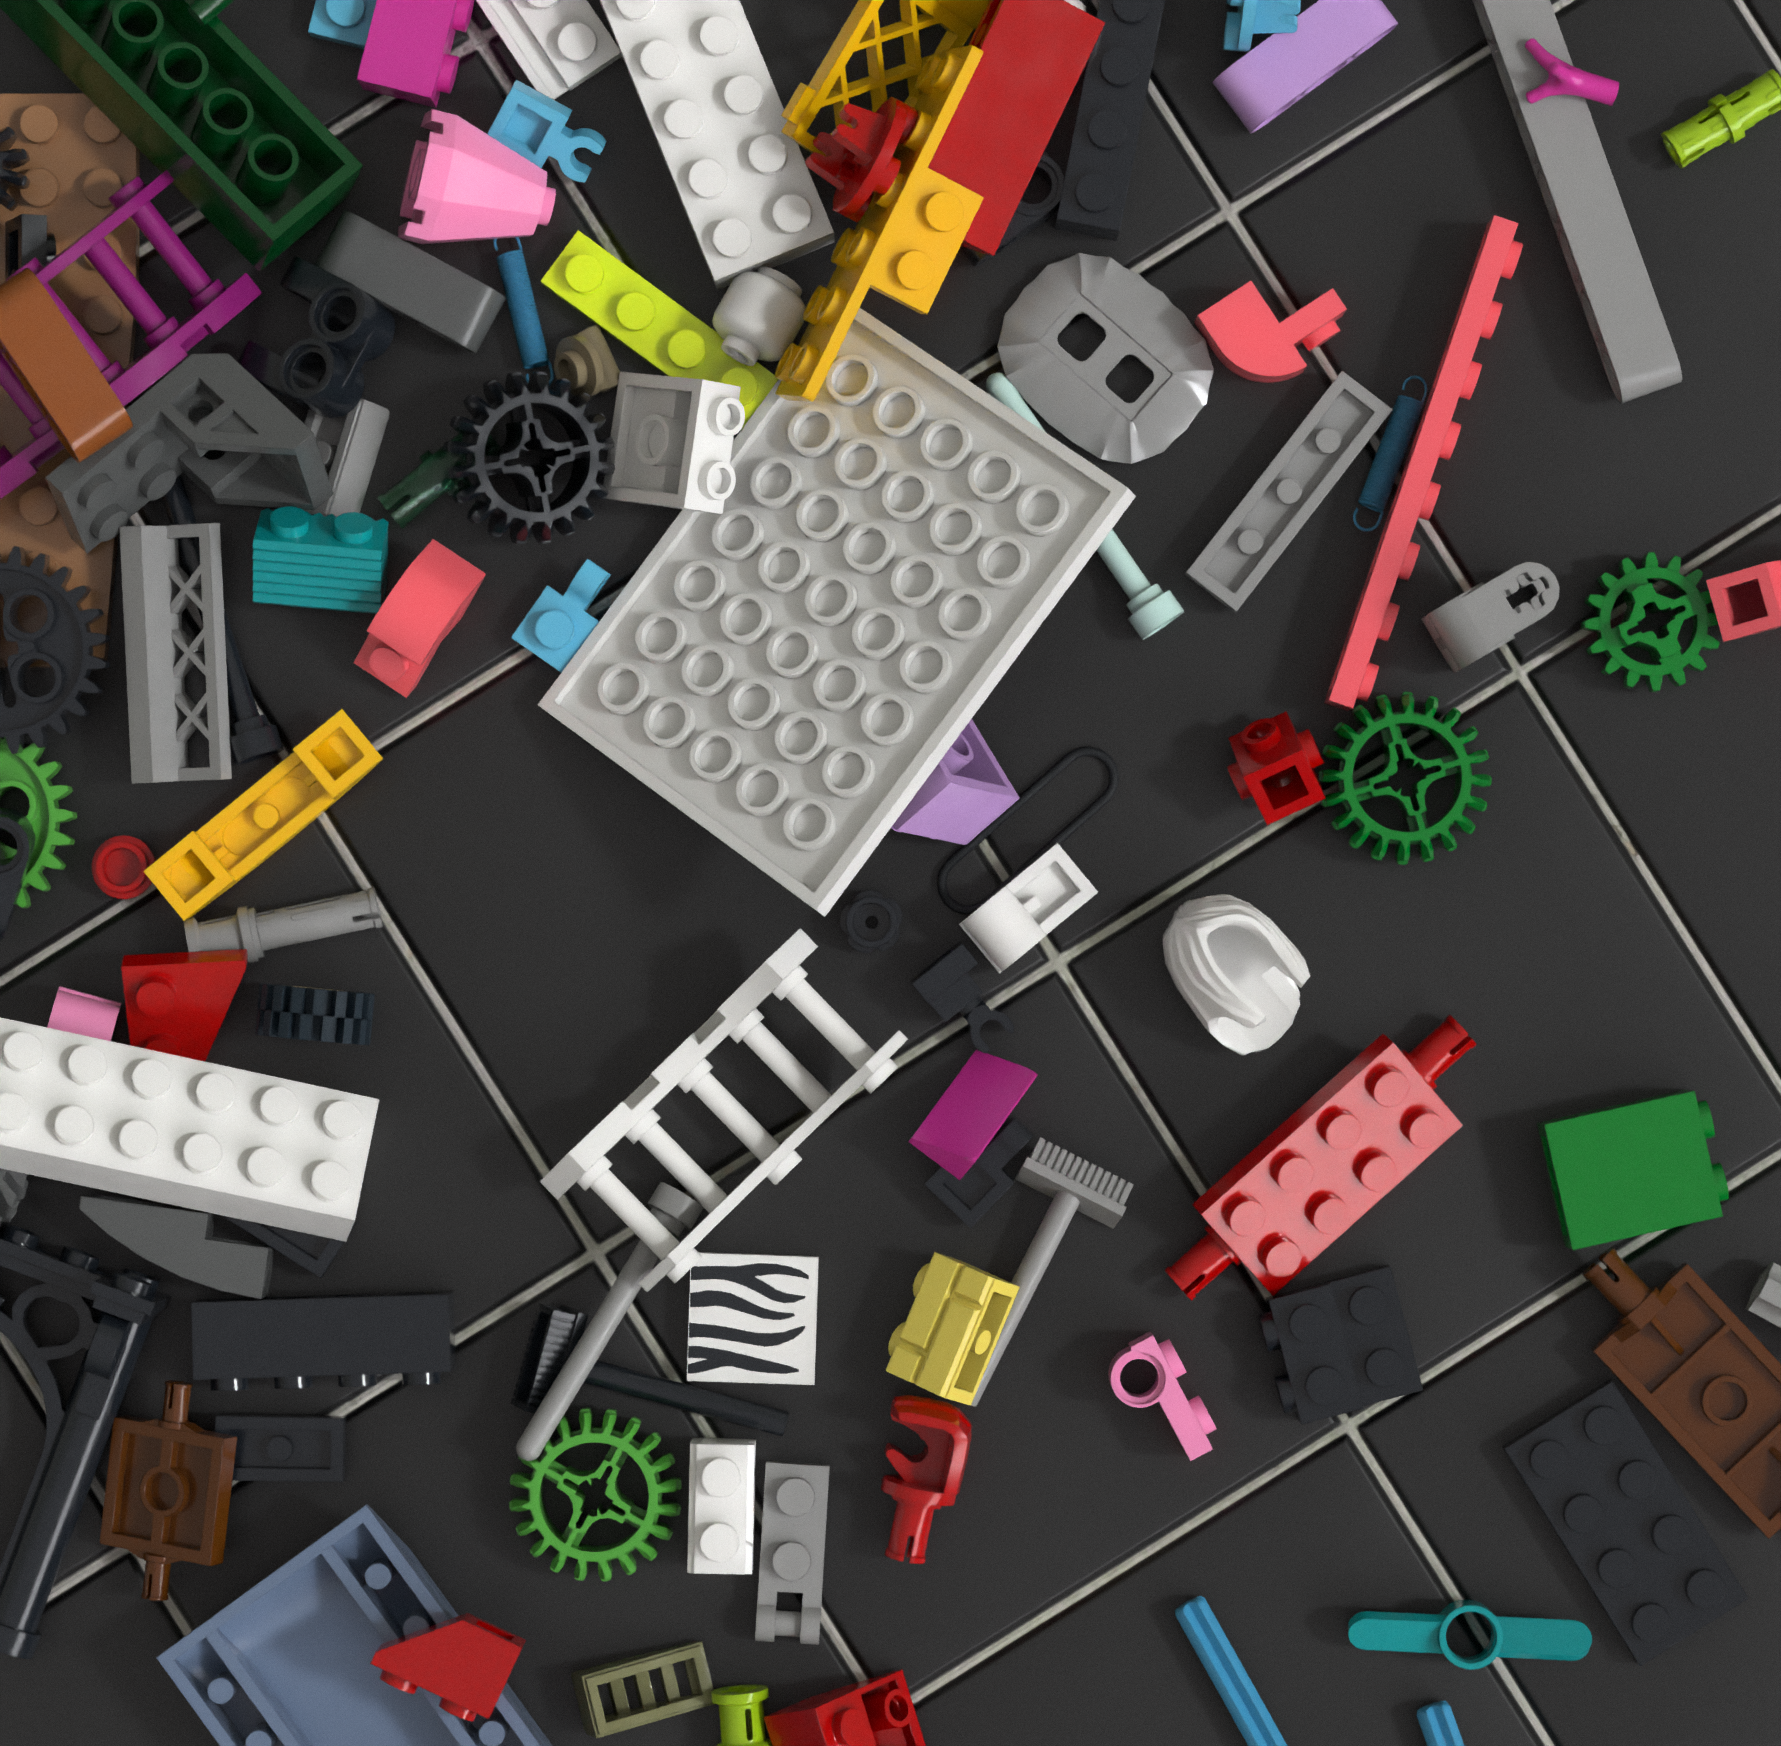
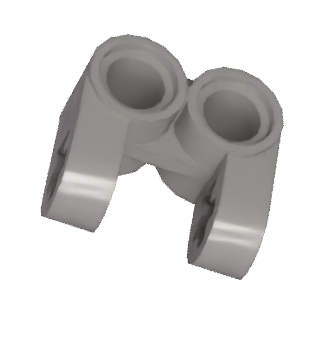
M1525 562L1509 569L1486 584L1483 582L1479 583L1430 612L1421 620L1450 669L1455 673L1514 639V634L1550 613L1559 599L1560 587L1556 576L1548 567L1540 563ZM1529 586L1533 590L1534 597L1530 598L1528 602L1512 609L1506 597L1514 594L1520 588Z

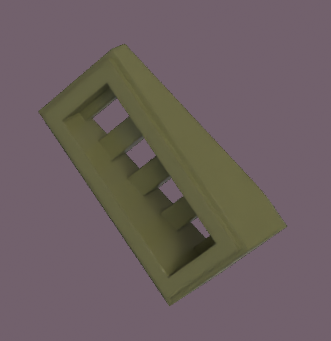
M702 1641L690 1642L608 1662L571 1673L585 1733L596 1739L714 1704L711 1700V1691L714 1689ZM681 1661L684 1662L691 1695L683 1697L680 1696L673 1667L674 1663ZM658 1668L666 1700L658 1703L655 1701L648 1672ZM629 1676L633 1677L640 1706L633 1709L629 1707L623 1678ZM607 1683L614 1713L604 1715L597 1685Z

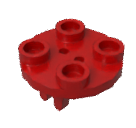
M894 97L886 100L876 112L849 103L840 110L839 116L842 120L849 123L852 128L839 124L833 130L832 135L820 132L813 139L814 147L823 151L826 156L813 152L806 159L805 163L809 169L836 187L833 198L834 211L858 222L868 209L874 191L881 195L887 193L897 177L901 166V161L893 157L898 143L902 144L910 135L917 121L919 110Z

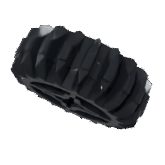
M521 372L508 373L505 389L497 380L485 382L483 384V392L487 403L476 395H469L463 401L465 408L473 416V419L455 416L450 421V426L455 431L464 434L462 442L446 441L443 445L444 452L459 454L460 458L459 466H449L444 469L445 478L463 477L465 483L464 486L456 489L452 494L454 502L463 503L474 498L476 502L470 508L467 519L471 523H480L491 514L488 523V535L499 538L510 526V537L514 544H526L531 530L537 543H550L553 537V526L563 536L575 533V523L572 514L582 520H591L595 516L593 507L588 503L586 497L606 499L609 494L605 486L595 482L597 475H611L616 469L615 465L610 462H599V451L610 450L615 444L612 438L596 439L594 431L606 423V417L602 413L585 417L583 413L590 406L592 398L587 393H579L568 401L571 392V382L565 378L557 379L549 389V380L546 372H533L528 385ZM531 405L552 414L565 428L570 441L555 442L550 440L543 432L540 419H533ZM509 411L511 421L505 423L507 433L503 447L498 452L484 455L487 438L493 426ZM527 449L538 450V452L554 451L553 456L539 458V464L531 465V467H521L520 464L504 465V461L519 458V453L528 451ZM573 461V469L567 486L560 496L549 504L548 495L553 493L552 477L555 470L561 464ZM495 474L509 476L515 482L519 497H525L528 511L520 510L503 500L492 487L488 476Z

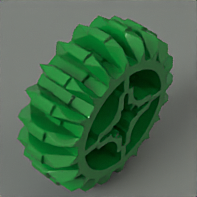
M1403 692L1401 694L1399 712H1393L1388 697L1380 695L1375 698L1377 718L1372 719L1367 709L1362 705H1358L1352 710L1355 721L1361 727L1357 732L1342 722L1334 727L1333 731L1347 743L1344 750L1334 745H1325L1323 747L1322 755L1327 759L1338 761L1339 764L1338 770L1326 769L1319 771L1317 774L1320 782H1337L1338 792L1325 795V799L1320 801L1323 807H1331L1340 802L1342 803L1345 813L1335 817L1331 821V826L1334 830H1340L1352 821L1358 827L1348 841V845L1353 849L1360 847L1368 835L1374 838L1375 842L1371 848L1370 857L1376 861L1382 860L1386 854L1388 844L1395 845L1394 857L1398 865H1406L1408 863L1410 845L1415 844L1423 862L1432 861L1434 859V850L1430 840L1434 838L1438 840L1441 847L1447 852L1453 851L1457 848V843L1448 829L1454 825L1460 832L1472 834L1476 828L1470 819L1462 815L1465 807L1476 812H1483L1487 808L1485 800L1471 796L1470 793L1471 787H1488L1492 783L1490 775H1472L1471 770L1472 764H1479L1489 759L1487 750H1478L1467 754L1463 744L1476 738L1478 735L1477 729L1472 726L1456 735L1451 730L1461 716V712L1456 708L1450 709L1441 721L1433 718L1438 708L1439 700L1436 697L1429 696L1423 703L1421 713L1414 712L1412 692ZM1399 726L1415 727L1428 732L1440 741L1449 753V756L1434 760H1423L1416 757L1411 752L1407 740L1403 739ZM1380 730L1384 742L1382 747L1384 752L1382 770L1372 778L1353 783L1354 764L1360 749L1372 735ZM1397 761L1408 762L1407 770L1414 766L1418 771L1428 768L1435 769L1434 773L1420 777V781L1411 785V796L1400 795L1402 787L1395 791L1392 790L1391 786L1374 789V784L1389 780V776L1397 773ZM1455 774L1454 794L1448 808L1436 822L1428 826L1425 811H1427L1425 805L1427 787L1439 778ZM1374 797L1392 799L1398 805L1402 817H1406L1410 832L1395 831L1378 824L1368 816L1359 802Z

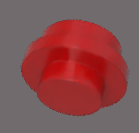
M115 836L106 840L96 850L92 860V875L97 886L105 894L117 899H132L143 894L152 885L151 880L143 871L152 865L156 859L152 850L142 840L132 836Z

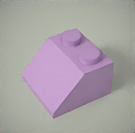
M972 719L891 829L896 832L967 845L1020 799Z

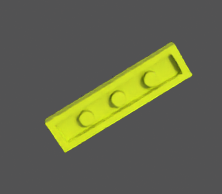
M579 230L540 281L542 285L596 325H599L600 328L665 376L703 379L740 386L739 401L742 403L745 411L743 427L779 380L758 362L754 366H748L728 356L721 349L724 339L716 331Z

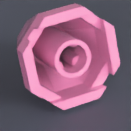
M434 109L425 113L421 127L433 131H430L428 143L419 140L415 142L399 215L412 219V222L408 221L399 226L397 237L419 244L528 237L534 235L537 224L548 225L553 212L556 189L546 187L547 172L457 115Z

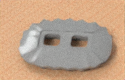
M1077 253L1067 259L1047 265L1031 283L1024 287L1015 303L1004 315L997 346L1006 377L1025 401L1049 425L1096 457L1120 463L1133 464L1160 454L1186 431L1194 417L1207 402L1214 372L1206 340L1192 326L1186 315L1174 306L1162 291L1153 287L1141 275L1123 267L1111 257L1093 256L1083 253ZM1077 314L1088 315L1103 328L1106 334L1105 340L1085 361L1076 360L1058 344L1057 340L1058 335ZM1128 355L1136 357L1152 371L1154 376L1153 382L1133 403L1124 402L1106 385V377Z

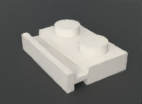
M475 0L533 88L553 100L568 90H573L622 57L619 47L587 0Z

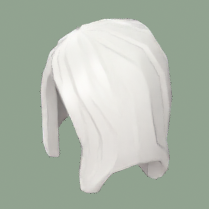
M1217 894L1188 900L1183 905H1180L1178 910L1175 911L1169 927L1163 934L1165 964L1176 988L1207 1031L1225 1047L1240 1055H1246L1251 1052L1257 1053L1269 1048L1290 1028L1300 1007V992L1297 985L1302 988L1310 978L1305 959L1296 946L1270 918L1246 901L1228 894Z

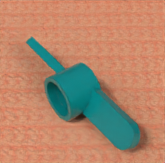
M1468 1599L1450 1603L1440 1614L1363 1611L1355 1614L1348 1622V1637L1356 1648L1375 1651L1444 1654L1454 1665L1469 1670L1483 1668L1493 1662L1496 1657L1576 1661L1587 1655L1592 1644L1591 1632L1582 1622L1563 1619L1495 1616L1485 1605ZM1476 1612L1486 1617L1490 1624V1641L1486 1648L1477 1655L1470 1657L1457 1655L1448 1647L1446 1641L1447 1628L1450 1622L1459 1614Z

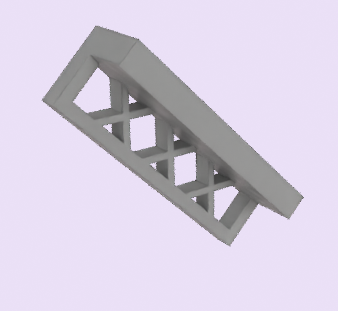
M220 523L119 527L132 784L232 779ZM199 537L200 565L189 577L179 566L178 539ZM191 600L203 612V629L194 641L182 630L181 613ZM194 664L206 676V693L197 705L185 693L184 677ZM197 728L209 740L210 767L189 768L188 740Z

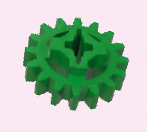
M1648 552L1643 556L1641 569H1637L1634 563L1627 557L1618 562L1621 578L1617 579L1606 572L1597 578L1601 587L1606 591L1603 596L1596 594L1586 596L1584 603L1597 610L1595 618L1581 622V629L1596 632L1598 640L1586 649L1588 655L1601 652L1606 654L1609 659L1604 663L1601 670L1605 676L1619 668L1625 671L1623 677V687L1633 688L1640 677H1646V685L1649 692L1660 691L1662 676L1667 675L1675 687L1681 686L1686 683L1683 667L1687 666L1696 672L1703 671L1707 665L1698 654L1701 649L1716 650L1720 644L1714 637L1707 635L1708 627L1718 625L1715 613H1708L1706 604L1712 602L1709 590L1700 593L1696 587L1703 572L1697 569L1686 576L1679 573L1681 558L1678 556L1671 557L1664 568L1658 567L1655 552ZM1648 580L1667 583L1677 589L1683 596L1674 600L1655 592L1652 583H1648ZM1623 591V599L1627 608L1621 624L1611 628V611L1616 599ZM1643 606H1646L1651 614L1660 611L1664 614L1670 610H1676L1677 614L1666 619V623L1658 628L1660 639L1657 638L1653 631L1645 633L1640 631L1631 636L1627 634L1629 629L1637 626V622L1646 617ZM1693 616L1691 639L1681 653L1680 650L1682 648L1677 637L1683 621ZM1632 645L1648 651L1652 662L1655 661L1656 665L1637 662L1628 657L1621 649Z

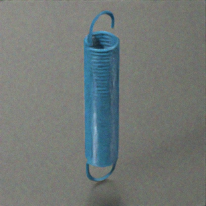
M515 237L519 250L503 253L497 256L496 260L500 269L499 272H501V281L503 282L504 293L507 297L508 309H510V318H512L511 321L514 333L516 334L517 346H519L522 367L530 369L549 365L551 375L549 380L550 386L554 379V372L548 358L549 355H547V346H545L542 327H540V318L537 315L538 309H536L533 290H531V281L528 278V269L526 268L525 257L522 253L519 237ZM494 239V240H493V244H494L495 250L497 251V250H498L497 243H496L497 239ZM525 374V376H526V381H527V383H528V381H529V374Z
M1420 376L1408 377L1403 383L1402 390H1405L1407 382L1411 379H1419L1425 387L1422 400L1419 401L1403 395L1397 396L1398 399H1396L1392 414H1390L1391 417H1389L1390 420H1388L1384 435H1382L1383 437L1380 441L1381 443L1373 459L1371 470H1369L1370 473H1368L1358 503L1381 514L1376 525L1367 529L1357 523L1356 514L1359 509L1356 508L1353 514V521L1356 527L1362 531H1373L1381 523L1384 507L1392 491L1394 480H1396L1400 465H1402L1401 462H1403L1402 459H1404L1403 456H1405L1404 453H1406L1405 450H1407L1408 444H1410L1412 432H1414L1427 396V383Z

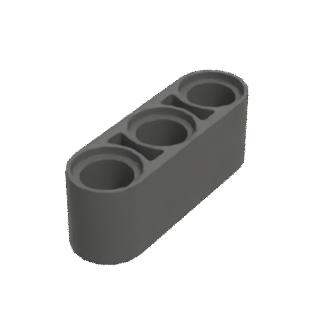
M346 210L342 212L314 264L352 283L391 311L473 354L477 353L506 299L502 294L484 283Z

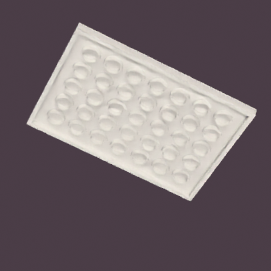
M859 308L813 402L791 401L776 395V390L781 380H778L733 440L730 465L735 472L736 484L732 494L724 501L723 514L682 509L538 704V706L824 917L1136 497L1128 487L861 308Z

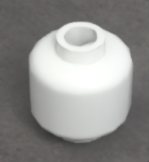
M764 266L759 267L756 272L746 271L735 276L714 312L712 320L713 327L720 337L724 339L721 349L734 360L748 366H754L757 360L768 362L780 360L787 347L794 341L805 321L803 320V314L806 306L800 298L802 294L800 286L781 272Z

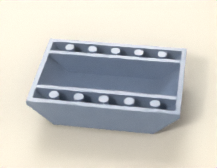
M368 1504L156 1657L220 1746H553L508 1683H506L490 1718L487 1719L477 1714L475 1720L471 1722L454 1716L440 1708L438 1704L442 1697L418 1686L415 1694H410L392 1687L379 1678L382 1669L370 1663L381 1644L457 1617L458 1614L411 1549Z

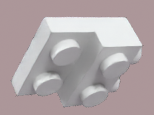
M620 372L610 436L615 444L612 449L608 450L607 462L614 464L616 469L613 474L605 475L603 486H605L609 493L606 499L723 514L724 501L732 494L736 484L735 472L730 465L733 438L742 429L745 421L744 407L739 401L741 387L703 379Z

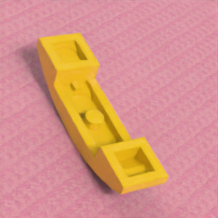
M343 709L294 747L292 754L198 831L189 833L143 871L183 921L188 920L283 847L383 760V757Z

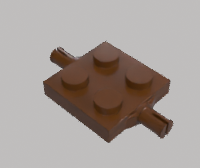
M178 1380L165 1381L162 1418L150 1420L130 1415L115 1417L111 1437L100 1544L127 1549L146 1561L141 1598L152 1601L168 1600L171 1563L187 1561L206 1566L218 1565L223 1563L237 1436L203 1430L195 1423L188 1421L190 1394L193 1384Z

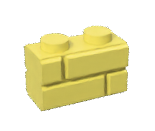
M934 1252L930 1263L924 1265L915 1277L913 1294L916 1298L906 1322L901 1323L894 1330L890 1338L888 1351L891 1358L886 1371L938 1396L971 1406L1020 1287L966 1262Z

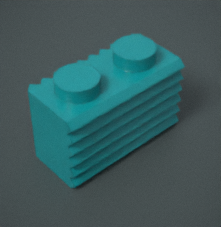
M292 506L280 507L274 511L269 508L261 510L253 539V603L377 614L384 602L387 589L389 522L384 518L375 521L371 517L358 512H348L336 517L333 514L323 516L321 513L311 515L301 508Z

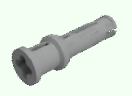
M371 887L364 891L256 913L254 907L248 908L246 905L237 907L236 914L201 922L191 917L184 921L189 952L247 949L248 962L250 964L259 962V958L265 957V950L374 927L376 929L382 928L380 908L376 901V891L374 887Z

